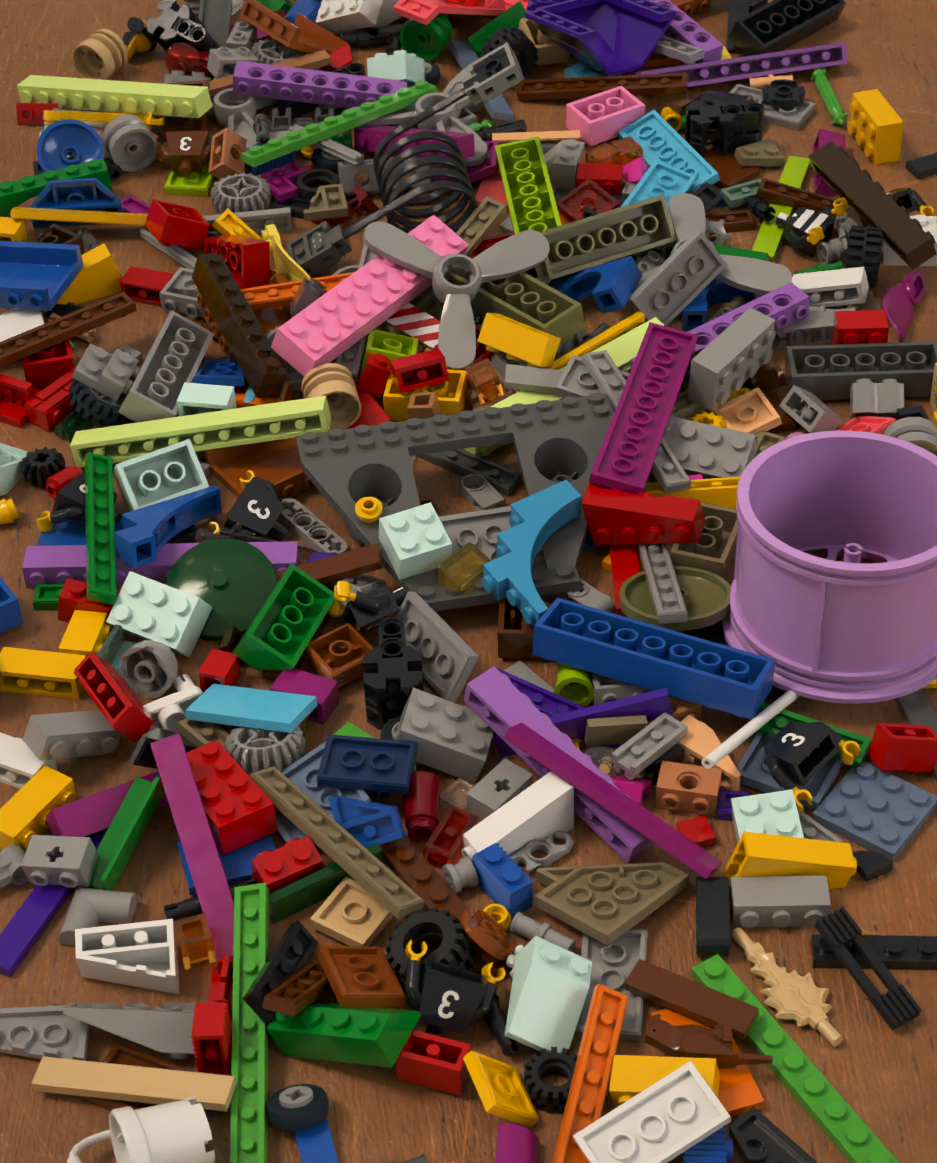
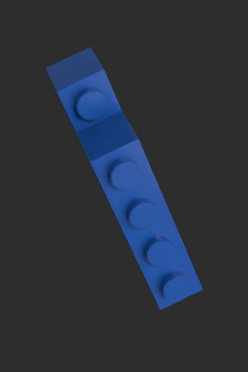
M214 485L122 514L123 530L114 532L116 557L132 568L157 561V553L172 537L195 523L222 513L220 488Z

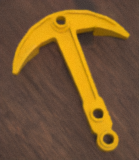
M44 110L43 120H46L45 124L47 125L66 119L81 122H110L118 116L128 114L138 116L145 122L149 130L154 128V125H165V117L152 115L151 111L148 114L108 111Z

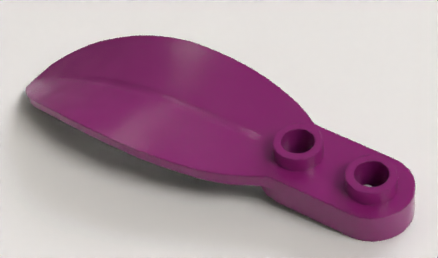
M920 271L908 273L902 283L893 285L884 296V310L896 330L898 343H903L912 319L913 306L919 303L925 292V282Z

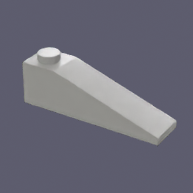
M71 1002L63 1007L64 1015L156 1051L170 1053L171 1058L188 1059L191 1058V1054H194L191 1033L194 1009L197 1003L164 1002V1005L156 1006V1009H150V1005L145 1004V1002L124 1004L123 1009H117V1004L112 1002Z

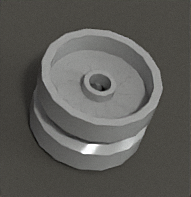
M130 114L118 116L110 121L102 134V142L106 152L114 164L120 166L122 171H141L153 162L158 152V143L154 135L138 116Z
M906 417L892 423L883 434L915 444L937 456V426L928 419Z

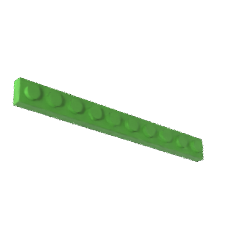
M427 81L416 82L415 86L398 89L397 93L383 95L374 102H365L359 108L347 109L342 112L343 114L327 117L318 124H309L305 126V129L288 132L287 136L282 138L270 139L267 144L252 146L248 149L249 151L241 153L242 161L252 167H256L413 105L423 95L438 92L437 86Z
M266 883L235 887L231 1076H235L237 1084L231 1099L230 1163H267L268 1021L264 1023L243 1000V997L268 960L269 889Z
M718 954L691 967V977L695 982L759 1008V1016L746 1036V1042L758 1055H770L773 1057L772 1063L766 1064L849 1163H899Z

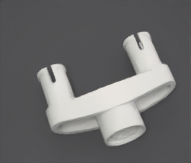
M182 674L184 682L180 676L176 677L173 685L178 692L143 705L154 720L149 731L160 728L179 733L177 731V722L186 718L185 710L203 694L201 688L194 685L189 675Z

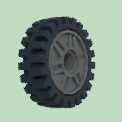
M73 379L69 388V398L72 399V406H77L75 410L78 413H84L82 416L84 419L91 418V423L94 425L101 423V428L136 423L134 420H130L118 412L126 397L125 394L121 393L118 400L115 401Z

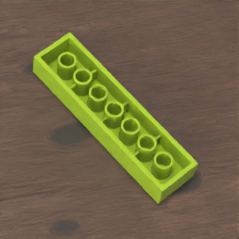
M539 136L496 145L499 169L514 233L517 234L525 230L541 232L561 226Z

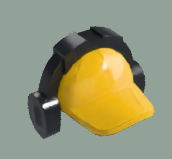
M131 17L127 23L130 31L126 32L122 38L124 44L128 46L127 61H130L136 51H154L158 45L157 41L147 31L146 20Z

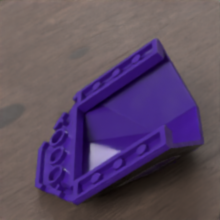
M530 0L527 4V10H525L526 19L582 65L591 68L594 72H601L605 76L633 73L634 70L643 68L676 16L675 10L649 0Z

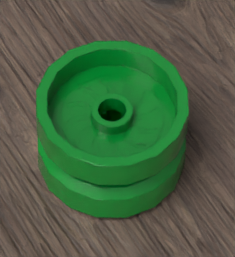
M439 13L428 25L408 19L400 30L401 45L406 53L416 54V57L422 58L424 61H431L437 58L452 38V26L444 13Z

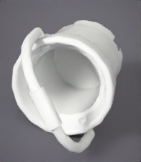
M194 1096L180 1101L136 1110L129 1106L113 1109L109 1114L110 1129L84 1138L77 1143L70 1151L67 1163H82L78 1157L82 1150L110 1138L117 1163H215V1151L205 1152V1145L213 1139L201 1103L195 1104L197 1098Z

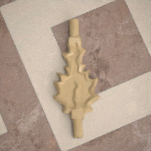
M740 927L734 929L731 937L745 951L744 954L747 960L755 965L750 969L751 973L764 978V984L770 987L764 988L760 993L767 997L764 1003L777 1010L775 1017L778 1020H796L798 1027L808 1024L814 1031L818 1030L833 1047L838 1046L843 1041V1037L829 1023V1018L826 1015L832 1008L830 1004L825 1003L829 989L816 987L810 972L802 977L794 969L791 973H787L786 967H779L777 965L773 952L766 953L764 947L759 942L754 943Z

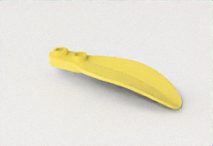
M275 224L265 225V230L261 231L262 240L270 241V253L273 256L278 274L283 273L288 282L304 280V278L311 279L283 249Z

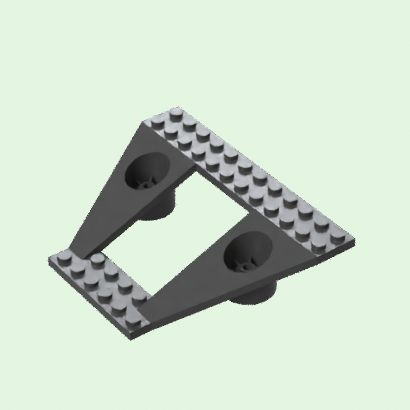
M592 393L584 397L575 398L569 396L562 400H540L533 404L524 405L518 403L513 404L511 407H489L481 411H462L459 414L452 415L438 414L430 418H410L407 421L401 422L386 421L379 425H358L355 428L343 430L335 428L321 433L307 432L296 436V445L302 471L345 520L349 536L359 543H364L366 546L379 543L382 548V565L406 592H416L434 611H442L500 601L491 592L488 593L484 589L481 580L483 577V564L479 563L459 568L448 567L438 571L433 569L399 580L379 540V518L420 506L410 456L514 442L527 497L567 479L583 499L587 486L591 483L589 482L590 474L613 418L614 411L606 394ZM364 497L377 498L382 503L383 508L378 520L372 523L361 521L355 513V505L358 500ZM582 505L581 516L569 521L552 534L541 548L542 556H536L531 574L539 596L581 590V579L577 568L589 529Z

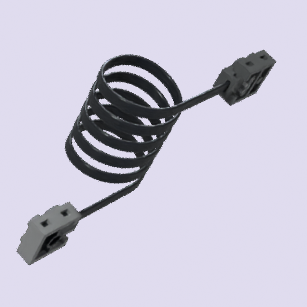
M508 42L468 65L471 76L462 80L464 88L396 127L380 141L374 153L373 166L383 203L381 209L345 230L340 225L332 229L324 221L286 244L288 255L311 278H314L321 271L333 267L341 260L342 256L351 252L352 247L349 237L366 228L370 223L386 216L389 224L407 234L409 231L403 229L398 224L409 229H415L423 223L405 219L396 212L413 218L432 216L450 207L464 194L461 201L452 210L438 218L444 224L450 222L465 209L469 202V206L462 217L449 226L455 233L460 229L478 207L462 152L458 144L451 137L435 131L413 133L396 141L384 152L381 158L380 156L385 147L396 137L468 95L475 106L482 101L486 102L494 99L506 89L518 85L524 79L517 57ZM421 140H438L451 146L438 143L414 146L397 155L384 169L385 164L393 154L411 143ZM426 152H441L456 159L439 155L422 157L398 169L387 182L388 177L399 164L415 155ZM432 164H442L456 169L455 171L447 168H432L418 172L405 179L392 191L394 185L403 176L417 168ZM433 177L451 178L449 181L426 183L405 195H401L406 189L422 180ZM451 190H454V192L448 198L434 206L424 209H410L403 207V205L405 204L423 205L431 203L443 197ZM434 191V192H432V193H430V194L421 196V195H423V194H425V193Z

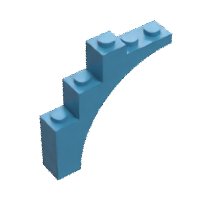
M567 479L511 504V517H509L511 528L497 534V547L495 551L498 558L483 564V577L481 580L484 589L488 593L491 592L498 601L507 598L512 606H516L520 610L525 622L532 624L533 627L548 610L541 600L532 579L531 572L536 556L552 534L569 521L581 516L582 496Z

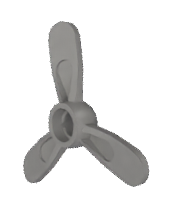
M468 66L449 82L442 93L425 94L416 101L415 106L405 107L360 126L400 125L464 88L462 80L471 76ZM468 95L421 122L417 127L427 130L474 134L475 156L464 159L466 167H473L487 159L488 149L485 142L470 127L458 120V111L472 102Z
M228 88L217 93L214 98H210L212 108L208 110L207 115L215 116L216 122L221 127L229 128L247 139L246 148H250L258 143L256 142V133L253 130L256 110L277 103V99L233 94V88Z
M689 193L676 194L669 201L668 210L678 242L672 249L671 255L696 230L702 231L704 235L706 234L704 204L700 198ZM719 254L727 266L714 279L737 289L765 295L792 282L790 270L781 264L749 257ZM658 266V267H656V268H654V269H652V270H649V271H647V272H645V273H642V278L640 279V281H639V283L637 284L636 288L634 289L633 293H634L660 266ZM628 299L624 308L618 309L616 311L628 310L634 308V305Z
M382 221L368 224L363 234V241L370 250L400 266L432 279L434 294L444 303L439 324L438 348L445 356L447 369L466 371L474 364L476 359L475 322L470 302L476 297L481 283L511 277L542 264L550 251L546 237L534 230H525L499 241L474 258L463 254H452L443 258L419 240ZM451 273L461 274L470 283L462 286L453 285L444 276Z

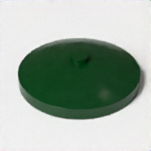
M225 538L205 541L186 551L173 565L166 585L197 596L213 607L199 638L209 641H221L225 630L232 626H236L244 635L277 584V579L271 562L258 548L241 540Z

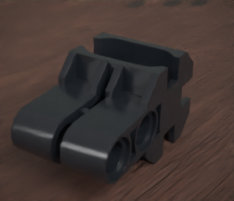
M176 0L160 1L157 9L163 12L159 18L156 19L150 15L146 21L147 31L168 54H170L175 46L210 53V49H218L220 47L193 11L185 4L180 7Z
M716 99L712 100L711 106H703L701 101H693L686 106L685 141L702 157H706L704 150H707L705 147L710 144L715 146V149L720 150L723 156L727 155V153L733 155L736 148L762 140L764 106L760 103L730 104L729 102Z
M392 617L382 620L379 624V647L373 648L363 656V682L367 723L378 730H382L384 725L389 722V719L402 715L413 688L424 691L422 653L411 646H406L404 622Z

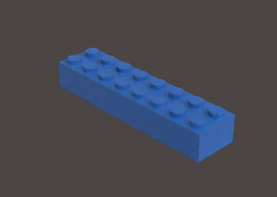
M557 598L534 625L532 655L542 657L548 661L563 663L575 669L590 671L602 677L617 679L629 685L644 687L652 691L667 688L668 695L683 701L701 704L710 709L728 712L740 718L752 720L772 689L776 661L774 659L565 599Z

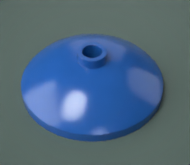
M66 119L51 124L42 132L37 143V159L44 172L66 168L69 165L86 163L92 159H104V146L99 134L91 126L78 120ZM68 155H73L75 158L73 160H68L66 157Z

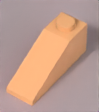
M688 715L681 721L688 726L687 736L677 743L682 748L681 763L703 766L702 759L721 745V742L712 728ZM727 755L712 768L722 769L721 790L740 791L741 774L729 755Z

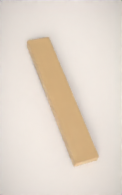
M43 1056L31 1084L34 1091L160 1105L195 1096L197 1098L195 1104L201 1103L203 1109L227 1112L237 1083L235 1076Z

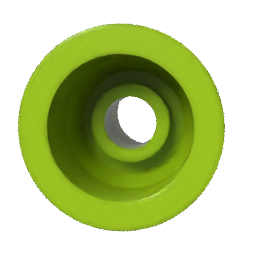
M557 662V681L554 693L581 706H587L594 698V688L589 671L575 669L569 665Z

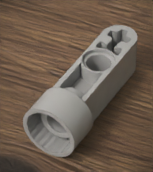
M845 308L809 313L808 317L777 331L772 342V349H785L786 346L832 344L835 311L856 310L855 308Z

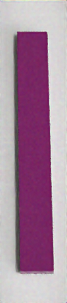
M521 722L508 729L505 735L506 740L704 879L709 878L720 868L723 863L524 723Z
M180 733L150 743L219 961L224 955L233 957L234 899Z

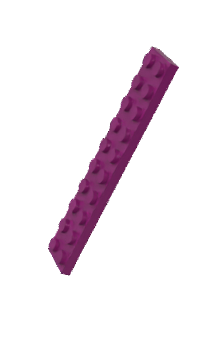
M649 322L593 466L589 482L603 487L621 489L623 492L643 493L699 335Z

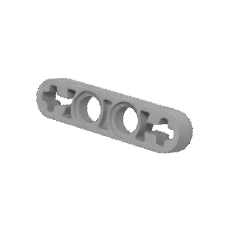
M292 498L282 500L281 503L285 508L278 519L290 527L289 530L315 552L337 554L348 551L346 541L299 501ZM303 522H308V523H310V524L307 525V526H299V525H298V524L303 523ZM316 536H325V537H326V538L320 539V540L314 539V537H316Z

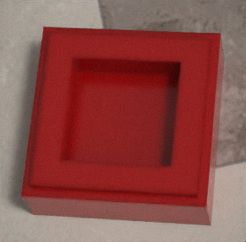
M705 815L676 822V830L700 847L704 848L716 844V835Z

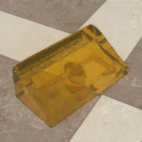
M468 542L438 566V584L462 592L483 575V564L491 560L474 544Z

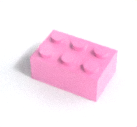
M619 86L566 104V127L570 131L580 130V139L588 146H595L601 142L619 137L617 131L645 115V104L625 88Z

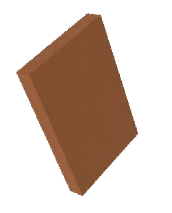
M319 946V961L340 1007H405L407 997L387 961L382 947Z

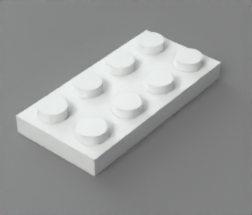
M689 1061L573 1135V1138L589 1163H668L730 1123L731 1117L696 1067Z

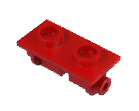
M16 103L17 125H45L43 124L46 121L43 120L44 110L62 111V109H59V103Z
M224 955L218 961L217 967H213L208 1002H225L228 1005L232 1022L233 957Z

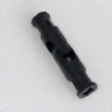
M404 24L356 29L354 32L345 33L339 31V38L349 43L350 47L358 46V48L390 44L393 37H399L397 41L399 43L400 30Z

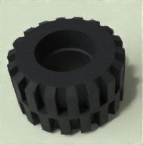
M508 26L504 27L503 30L499 28L494 35L492 33L489 35V40L484 41L485 47L481 48L483 55L480 58L508 42L511 49L515 51L524 76L523 80H527L526 77L533 74L532 70L536 69L537 66L535 62L538 61V50L522 30H518L516 27L510 29Z
M852 225L848 235L845 269L865 267L869 288H875L878 283L883 231L877 227Z
M431 908L427 912L425 909L418 910V914L413 916L409 914L405 917L406 920L403 923L399 921L396 924V931L390 932L388 936L390 942L386 943L385 950L388 953L386 958L404 988L407 962L411 960L406 955L405 949L410 940H412L411 950L415 954L422 952L421 945L423 941L427 944V951L424 955L437 949L432 954L421 958L420 961L423 964L425 958L468 970L472 969L475 963L473 960L475 951L462 924L455 915H451L445 909L439 912L438 908Z

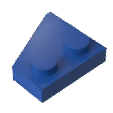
M341 796L328 798L334 820L365 848L376 843L380 845L406 836L397 806Z

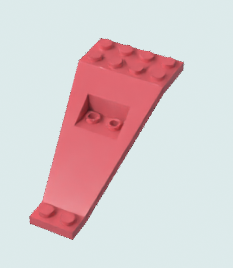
M400 0L393 7L396 14L428 25L439 13L499 16L518 1L527 10V4L530 0Z

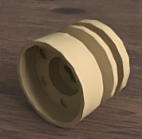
M99 29L73 49L71 57L76 72L82 78L107 80L127 63L128 53L124 42L117 34L108 29Z
M325 363L311 369L302 379L301 390L304 399L319 396L327 397L331 414L329 430L335 428L343 430L357 421L362 407L352 373L345 366L337 363Z

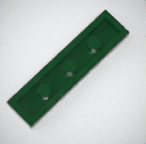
M377 843L366 848L383 863L382 850ZM335 862L269 894V917L275 924L328 898L345 877L354 879Z

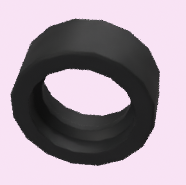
M312 169L300 174L297 178L298 198L311 200L316 195L318 189L313 187L339 184V177L336 173L327 169Z

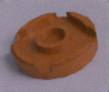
M469 906L459 916L465 931L490 955L499 960L506 961L507 957L514 953V941L507 942L505 939L507 935L506 930L489 914L479 909L475 913L474 907Z

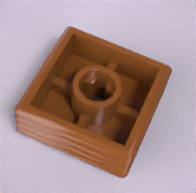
M347 623L310 641L304 650L303 656L304 660L319 676L337 681L338 688H342L347 683L363 676V656L374 647L350 623Z

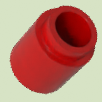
M77 466L67 467L47 478L46 491L48 495L56 499L57 492L83 471Z

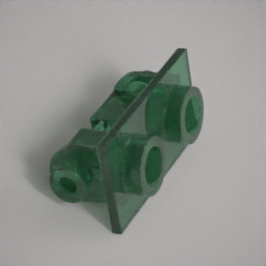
M74 410L56 425L54 432L59 438L67 437L71 444L76 431L89 430L94 424L91 423V418L86 420L82 417L83 412L78 413Z

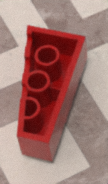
M231 234L204 238L205 254H220L239 288L245 289L270 285V278L272 277L270 241Z
M589 483L581 502L594 546L699 543L706 522L700 500L671 495H664L663 498L654 497L650 492L646 491L635 494L623 492L621 489L599 488L598 484Z

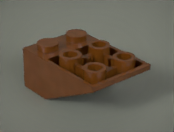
M507 598L500 600L497 632L498 658L544 659L532 655L534 636L532 624L525 622L520 610L516 606H512ZM543 601L547 608H549L552 605L551 603Z

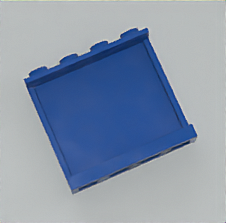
M0 241V308L51 311L84 266L80 246Z

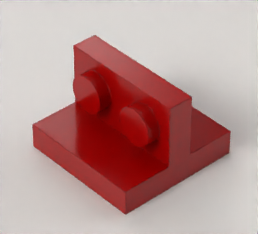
M0 374V422L22 428L28 422L24 406L25 402L35 397L42 390L33 388V383Z

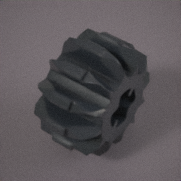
M47 447L41 450L35 448V452H27L21 464L25 482H29L31 487L39 485L41 489L47 485V478L66 468L62 453H58L56 448L48 450Z

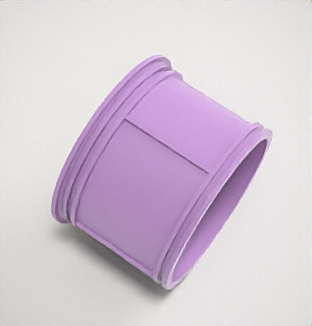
M846 430L822 431L796 436L781 441L757 455L747 465L738 483L736 502L738 531L735 573L730 591V611L721 620L722 630L728 646L776 660L773 686L784 691H793L798 696L824 702L842 704L881 702L908 695L936 680L937 456L922 447L895 437L871 432ZM813 555H827V558L824 559ZM844 556V561L836 560L838 557ZM861 558H865V559H869V560H873V561H877V562H881V563H871V564L861 563Z

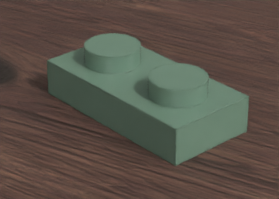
M762 179L721 189L720 194L730 208L740 207L744 203L749 204L745 199L750 195L756 196Z

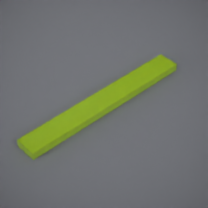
M789 156L779 183L802 189L811 165L810 159ZM771 201L769 206L775 209V214L771 212L775 217L771 221L763 220L752 251L768 253L774 262L785 230L776 225V219L781 212L791 216L794 208Z

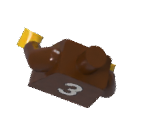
M208 131L166 132L168 147L160 146L158 148V161L171 164V170L178 172L184 178L190 177L192 172L203 171L205 164L210 161L211 145Z

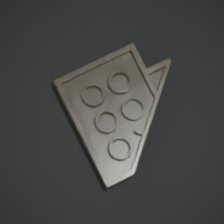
M666 862L538 868L536 870V881L548 887L535 895V906L608 946L689 886L690 875Z

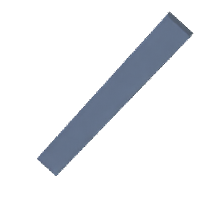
M450 40L448 47L462 70L479 59L468 43ZM502 94L486 102L482 101L492 119L513 122L515 115Z

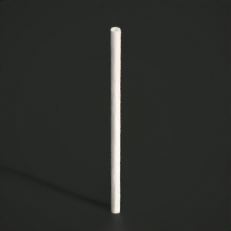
M790 690L784 693L704 757L702 765L706 769L712 768L800 696Z

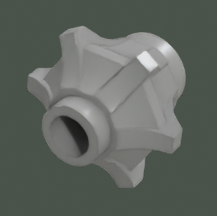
M706 217L705 236L709 241L716 245H722L726 239H730L731 234L726 233L723 226L725 221L723 219L717 222L709 221ZM715 233L717 237L713 236L710 238L708 234Z

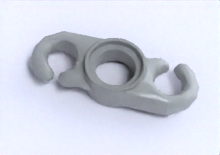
M557 831L554 837L565 840L566 844H553L554 838L552 836L546 839H534L526 847L511 855L510 859H514V863L526 865L525 871L531 873L534 869L549 868L553 862L571 851L574 842L568 833ZM541 850L545 851L548 855L544 858H535L531 854Z

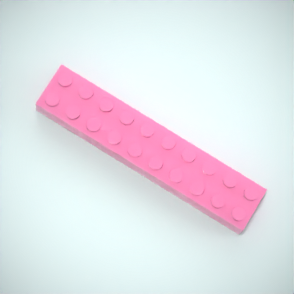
M432 215L408 233L443 258L452 254L465 255L469 247L467 242L435 215ZM378 255L277 329L271 348L305 377L307 372L314 367L333 361L432 286V279Z

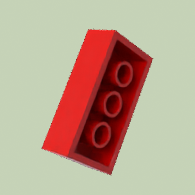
M217 740L186 752L217 849L222 855L277 832L274 803Z

